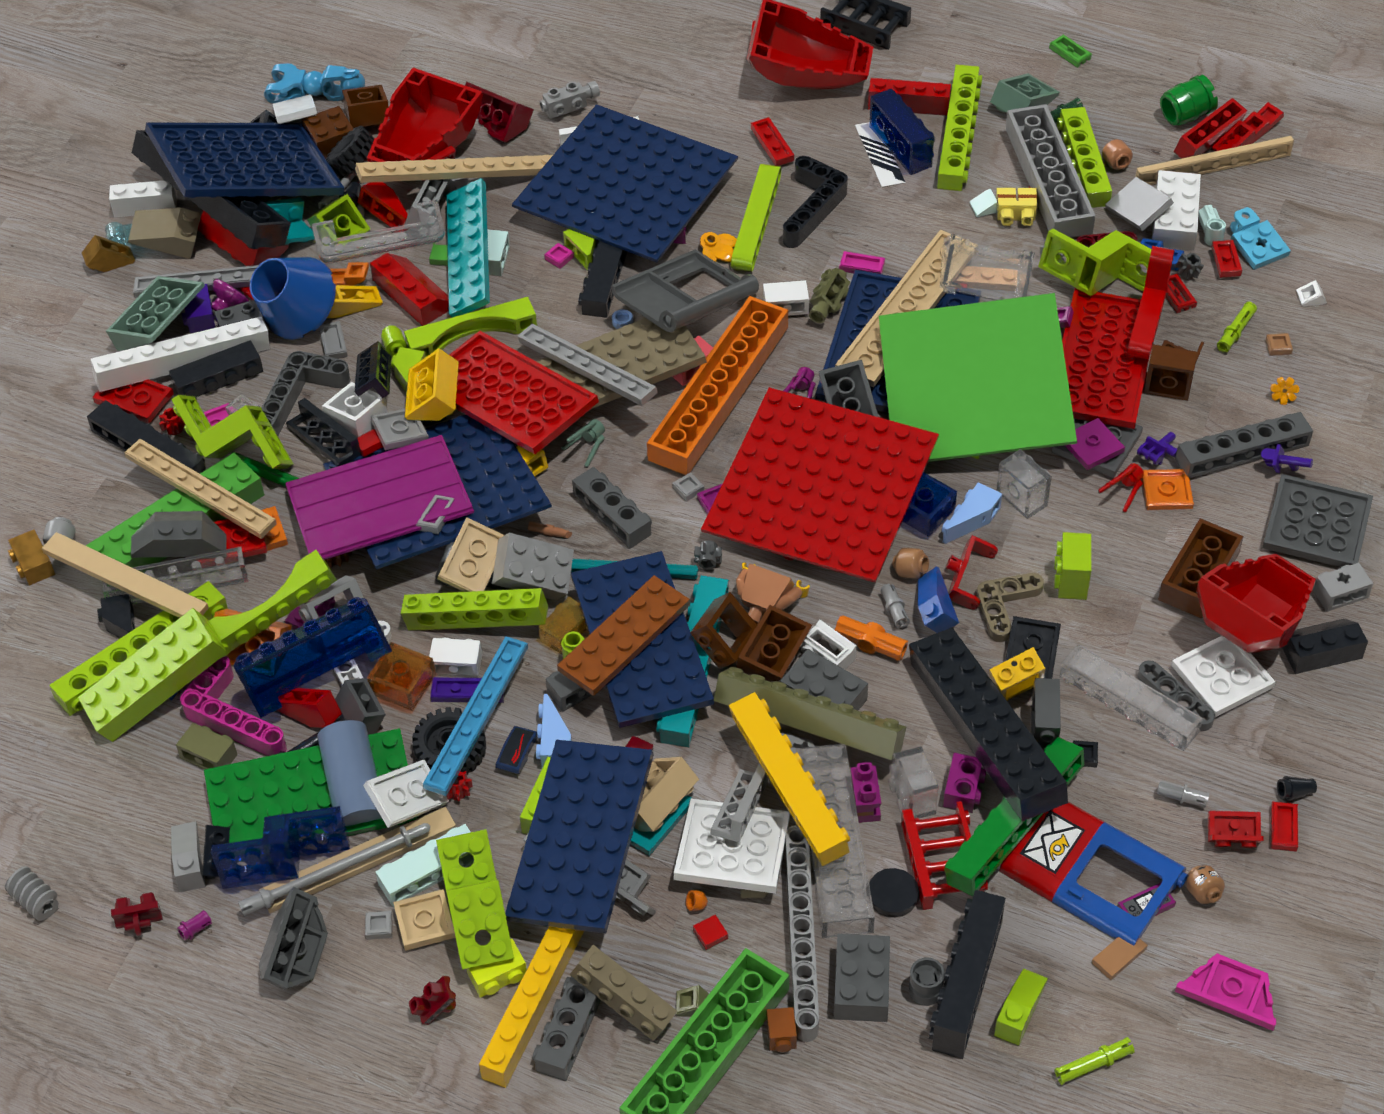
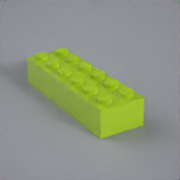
M192 608L81 694L78 699L95 730L113 742L228 652L208 619Z

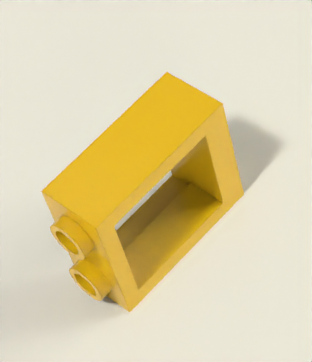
M1034 647L989 669L990 679L1006 700L1033 688L1035 678H1044L1045 667ZM1015 661L1017 662V666H1012L1011 663Z

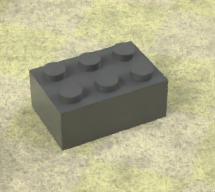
M810 649L804 652L780 680V682L787 685V688L793 690L803 689L808 691L809 695L815 697H828L833 703L849 704L857 711L868 698V683Z
M837 933L835 1020L887 1022L890 936Z

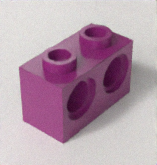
M959 753L953 754L944 793L943 807L956 810V803L962 801L964 811L968 810L969 813H973L974 805L980 804L982 789H978L979 783L984 784L986 770L982 768V764L977 757Z

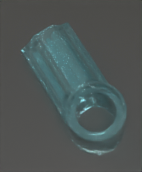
M111 222L105 227L106 239L126 245L132 223L122 225L119 222Z

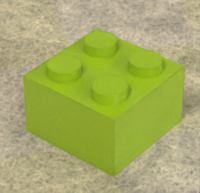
M1063 532L1062 540L1057 541L1056 555L1058 556L1054 558V570H1056L1054 589H1058V598L1087 600L1091 577V534Z

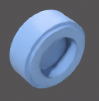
M617 310L612 315V325L616 329L633 323V314L628 310Z

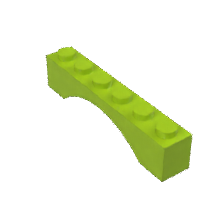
M524 297L404 331L407 348L425 351V356L427 357L438 348L442 350L459 338L475 334L479 331L520 334L531 324L537 326V320L529 298Z
M317 550L296 562L292 573L284 585L261 605L241 614L214 617L209 620V623L228 652L222 657H225L229 652L246 643L250 638L267 629L271 624L288 615L292 610L306 603L310 598L337 581L326 561Z

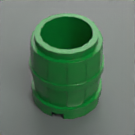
M1197 75L1190 78L1189 81L1175 85L1164 92L1160 98V107L1164 117L1171 125L1179 126L1192 122L1204 114L1207 115L1214 112L1218 107L1217 96L1213 97L1212 93L1215 90L1214 86L1205 75Z

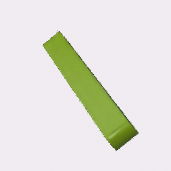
M760 164L733 250L731 269L751 272L754 269L780 183V166Z

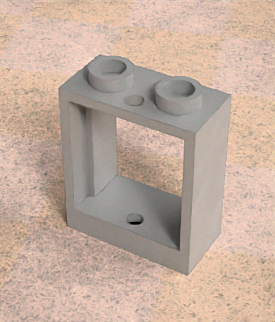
M350 576L338 579L327 589L322 590L310 598L309 601L301 604L299 609L302 620L307 622L310 629L308 630L309 637L314 643L322 646H327L373 621L356 579ZM343 592L354 615V619L326 634L314 607Z

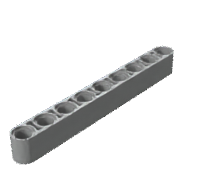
M793 825L787 829L785 836L793 1008L797 1038L803 1042H810L816 1039L819 1032L809 844L798 825ZM797 884H802V885H804V886H802V887H797V886H795V885H797ZM804 929L806 932H798L797 930ZM800 952H805V953H807V955L802 956V955H799L798 953H800ZM805 975V976H808V977H810V978H808V979H801V978H799V977ZM802 999H808V1000H810L811 1002H809V1003H803V1002H801L800 1000H802ZM803 1023H810V1024H812V1026H811V1027H804V1026H802V1024H803Z

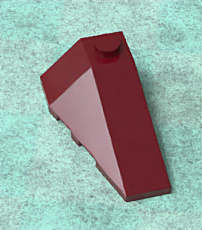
M466 81L465 86L482 91L483 93L477 119L488 130L487 132L490 136L503 142H508L527 129L534 109Z

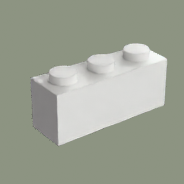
M165 180L110 185L109 201L114 218L134 216L136 210L176 208L177 197L174 186Z

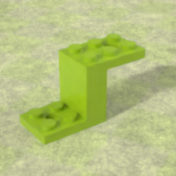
M1052 228L1048 231L1038 267L1090 296L1117 278L1143 291L1147 273L1142 271L1140 264H1143L1148 269L1151 249L1117 230L1088 248ZM1060 253L1065 255L1066 262L1062 260Z
M177 395L171 399L174 404V412L178 417H182L186 424L184 428L187 434L194 438L197 443L195 447L201 456L205 458H222L252 439L254 444L263 451V459L269 467L288 469L294 465L261 407L245 405L214 426H211L195 397Z
M487 829L437 839L436 843L462 969L514 958ZM464 852H469L474 857L473 864L467 868L462 867L459 863V856ZM479 930H487L490 933V941L486 945H479L475 940V935Z

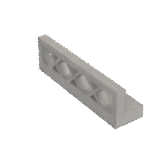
M760 763L755 773L742 769L739 770L711 827L710 835L740 842L768 783V776ZM742 779L749 780V785H745ZM744 794L741 800L735 797L736 795ZM737 808L734 815L729 814V810ZM722 825H731V830L719 828Z

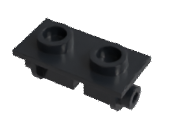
M205 825L202 876H205L206 879H215V877L227 878L230 827Z

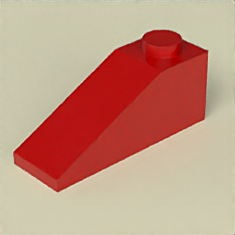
M369 182L363 185L357 203L399 234L405 236L408 227L404 226L408 214L394 190L383 182Z
M278 687L264 701L267 706L309 727L324 728L335 723V720L342 714L331 690Z

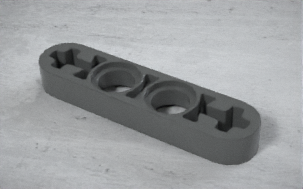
M1148 660L1140 664L1138 679L1195 729L1207 731L1212 727L1215 715L1206 704L1158 663ZM1168 684L1173 687V690L1166 692L1160 686ZM1181 699L1188 700L1191 706L1183 707L1178 701ZM1198 717H1200V718L1206 717V718H1207V721H1206L1205 719L1199 720Z

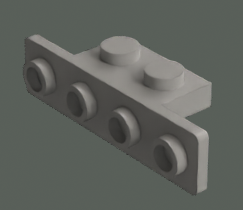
M626 859L616 897L623 902L627 898L633 903L631 908L642 915H645L646 912L652 915L656 913L655 909L637 898L651 875Z

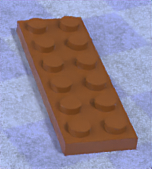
M653 575L557 664V670L595 696L690 606V599Z

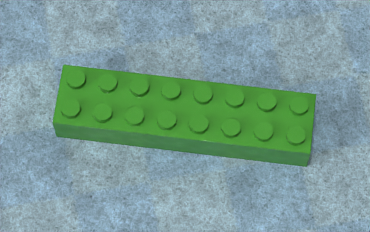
M235 453L200 473L250 504L264 496L260 477ZM176 488L86 546L144 573L167 558H131V536L154 512L203 511L213 522L227 518ZM103 582L112 593L118 589Z
M745 948L620 1106V1114H694L767 1020V1009H775L789 991V974Z

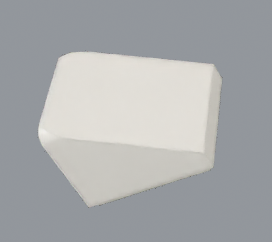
M1316 280L1296 289L1303 307L1327 303L1323 291Z

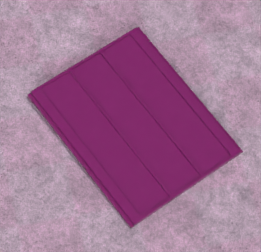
M442 435L285 483L308 553L310 554L317 550L324 560L421 530L422 528L416 526V524H418L417 522L435 495L455 499L448 508L445 507L449 500L437 499L423 519L425 522L435 523L440 516H445L443 522L474 513L470 499Z

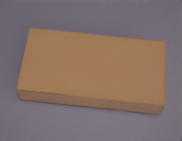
M1117 937L1092 959V964L1112 980L1147 950L1148 945L1140 938L1133 946Z

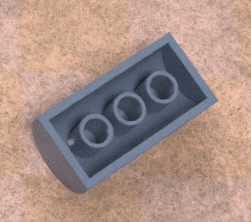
M345 720L324 727L318 733L317 738L336 828L381 819V815L363 786L366 781L377 777L366 725L356 720Z

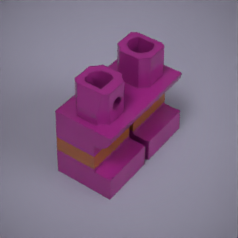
M871 762L858 763L857 767H851L850 789L855 822L881 821L880 806L882 803L876 765L872 766Z

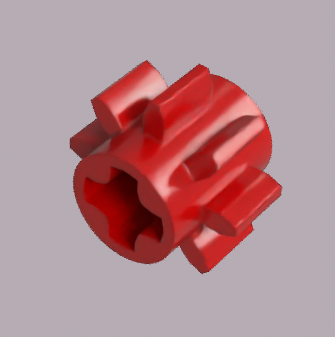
M173 408L165 409L163 415H159L161 431L167 430L168 435L180 434L184 425H186L182 417H178Z
M466 771L459 772L447 794L448 800L452 798L459 802L465 796H470L469 788L473 787L472 779H467Z

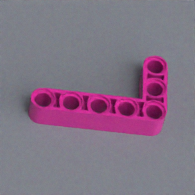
M227 656L220 658L195 677L181 695L180 702L188 720L201 726H207L218 734L227 735L232 740L266 756L276 755L280 751L286 752L287 745L284 734L279 727L218 700L234 678L231 663Z

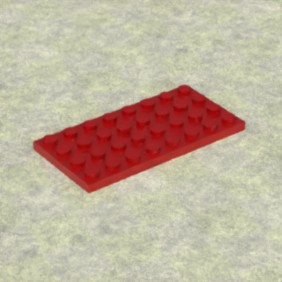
M1077 288L1074 289L1071 307L1074 311L1070 327H1065L1062 339L1073 418L1093 421L1098 418L1103 424L1135 429L1149 360L1127 356V351L1141 299L1096 292L1090 296Z
M482 331L477 332L449 354L458 361L456 409L534 455L599 403L596 394Z

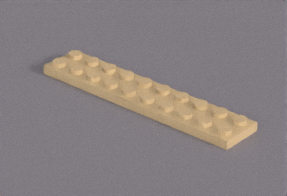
M940 230L835 366L862 359L869 386L874 387L885 373L879 316L934 309L975 255L978 245Z

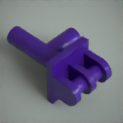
M1169 432L1159 441L1147 436L1146 441L1138 448L1137 454L1145 456L1146 460H1152L1155 465H1161L1165 453L1176 457L1177 448L1170 445L1175 440L1176 435L1173 432Z
M1277 444L1276 449L1265 448L1261 452L1266 465L1273 467L1275 472L1279 474L1282 464L1289 465L1292 471H1297L1299 466L1312 468L1313 459L1284 455L1285 452L1281 444Z

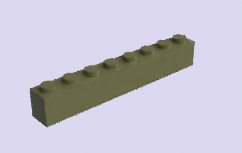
M730 667L718 675L714 701L729 706L755 692L760 700L764 699L770 709L768 713L770 717L775 716L779 723L889 760H893L901 755L906 726L900 725L899 721L895 719H882L876 717V714L870 711H857L853 709L852 705L845 703L836 704L831 702V699L828 697H815L809 695V692L803 689L793 690L787 688L785 683L769 682L761 675H748L743 673L742 669Z

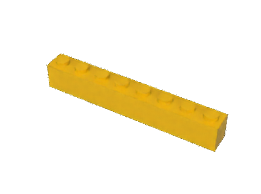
M754 692L730 704L729 708L734 722L821 865L824 866L850 853L847 843L850 841V837L844 827L839 828L837 825L839 821L832 808L827 809L825 805L827 801L820 789L816 791L814 788L815 781L809 771L804 772L802 768L804 764L797 752L793 754L791 751L792 744L786 734L781 735L779 731L781 727L776 717L771 718L768 714L770 709L764 699L760 700Z
M548 927L479 1063L483 1080L504 1088L507 1087L584 931Z

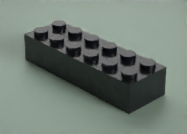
M975 890L973 898L967 899L964 909V920H961L957 933V943L954 942L952 948L951 963L946 968L945 983L939 991L937 1010L933 1012L930 1022L929 1039L933 1040L932 1051L960 1059L964 1057L1002 926L1005 897Z

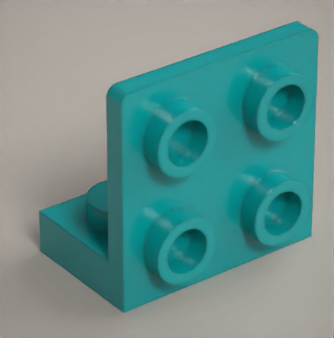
M301 198L265 202L291 222L285 245L292 242L316 240L317 235L302 220L304 201Z

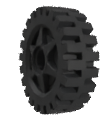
M445 707V712L443 713L440 708L435 710L436 715L430 712L427 714V720L422 718L419 721L420 726L416 725L415 733L412 736L413 750L417 762L425 760L431 770L462 715L461 708L455 707L454 712H452L451 707ZM484 729L461 769V772L466 771L467 775L468 769L473 772L476 769V764L480 765L482 757H485L486 737Z

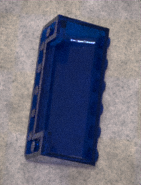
M354 597L347 604L339 608H332L325 615L317 619L308 620L303 626L295 630L286 631L281 637L271 642L262 643L258 649L239 655L233 667L260 718L283 707L279 696L364 653L367 654L370 662L392 652V649L367 599Z

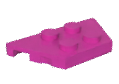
M1217 953L1207 961V964L1194 970L1192 975L1185 981L1177 983L1175 992L1274 1031L1276 1018L1273 1015L1272 994L1269 992L1268 973Z

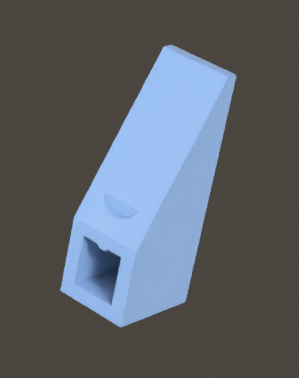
M977 483L973 490L969 489L964 502L956 506L953 517L950 520L947 519L943 524V543H949L989 524L1001 508L1002 493L981 483Z
M544 694L543 704H539V718H542V724L537 726V737L541 739V744L536 745V759H541L542 768L547 757H551L556 740L572 741L568 728L548 694Z

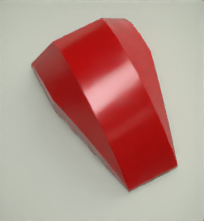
M762 0L752 31L747 60L753 69L766 79L784 86L815 90L837 89L867 80L873 46L852 35L848 37L840 33L841 29L835 26L833 29L823 24V20L807 16V12L800 8L774 0Z
M413 67L391 96L390 106L385 111L384 121L379 126L378 136L374 139L367 156L368 162L426 160L449 146L456 148L467 138L475 124L481 107L482 91Z
M1278 554L1258 557L1257 561L1246 559L1243 564L1238 561L1232 562L1230 566L1220 564L1200 578L1196 592L1205 625L1246 652L1255 653L1278 649L1287 645L1303 617L1306 603L1309 600V595L1312 592L1316 579Z

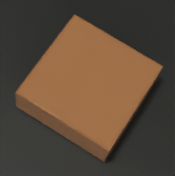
M1288 333L1266 335L1270 356L1292 354L1293 348Z

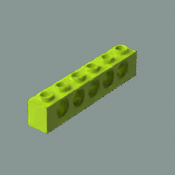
M1085 107L1061 109L1060 118H1057V128L1061 130V138L1066 145V150L1091 207H1105V204L1111 200L1112 189Z
M542 588L404 595L400 614L408 631L545 625L548 603Z

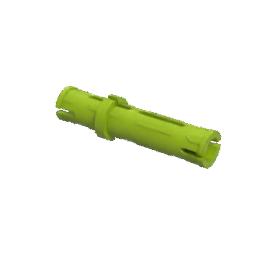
M1246 302L1231 325L1225 328L1224 335L1217 342V348L1220 351L1228 352L1233 343L1239 340L1242 330L1257 311V306L1254 303Z
M1125 1037L1123 1040L1109 1046L1104 1044L1099 1047L1098 1051L1055 1068L1056 1077L1060 1076V1079H1058L1059 1083L1063 1085L1104 1065L1109 1067L1114 1064V1061L1135 1053L1133 1044L1128 1045L1131 1040Z

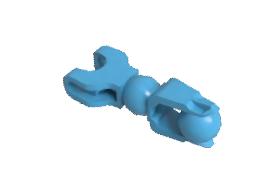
M290 63L276 64L271 72L276 83L266 86L264 96L270 103H278L306 96L307 93L313 96L324 94L329 101L343 100L342 90L365 87V79L359 73L360 70L348 69L343 66L328 65L322 74L318 71L306 73V70H299ZM333 81H340V85L334 84Z

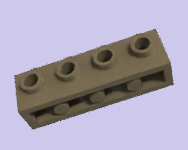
M595 945L590 947L570 973V976L653 1041L665 1029L677 1012L675 1008Z

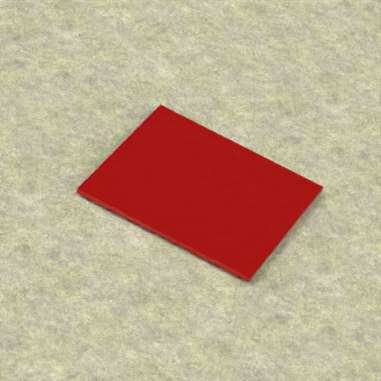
M769 387L701 527V532L876 583L939 438V434Z

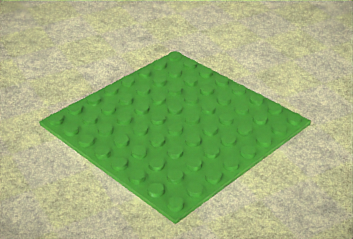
M1055 293L879 316L889 420L939 434L928 462L1077 444Z

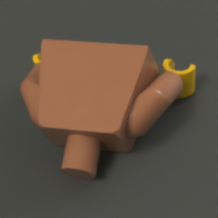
M742 563V570L736 579L738 596L741 598L744 606L750 608L748 614L756 624L759 623L769 605L783 611L799 598L807 597L810 585L801 587V580H798L794 587L790 577L756 566V564H749L747 568V563Z

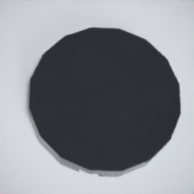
M897 868L883 869L877 872L870 879L867 890L868 900L873 909L885 916L895 915V917H899L911 912L917 905L919 896L918 883L914 877L905 870Z

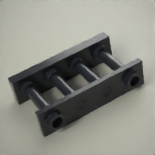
M839 0V3L833 10L822 7L820 9V19L823 20V23H831L832 29L835 26L841 29L842 33L852 35L889 50L891 31L897 24L908 27L911 23V7L892 0ZM846 5L855 8L849 17L840 14ZM863 12L872 14L866 23L857 20ZM880 18L890 21L884 29L874 26Z

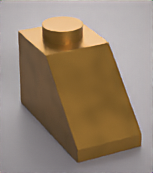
M94 235L82 251L86 266L92 270L107 272L135 262L130 247Z

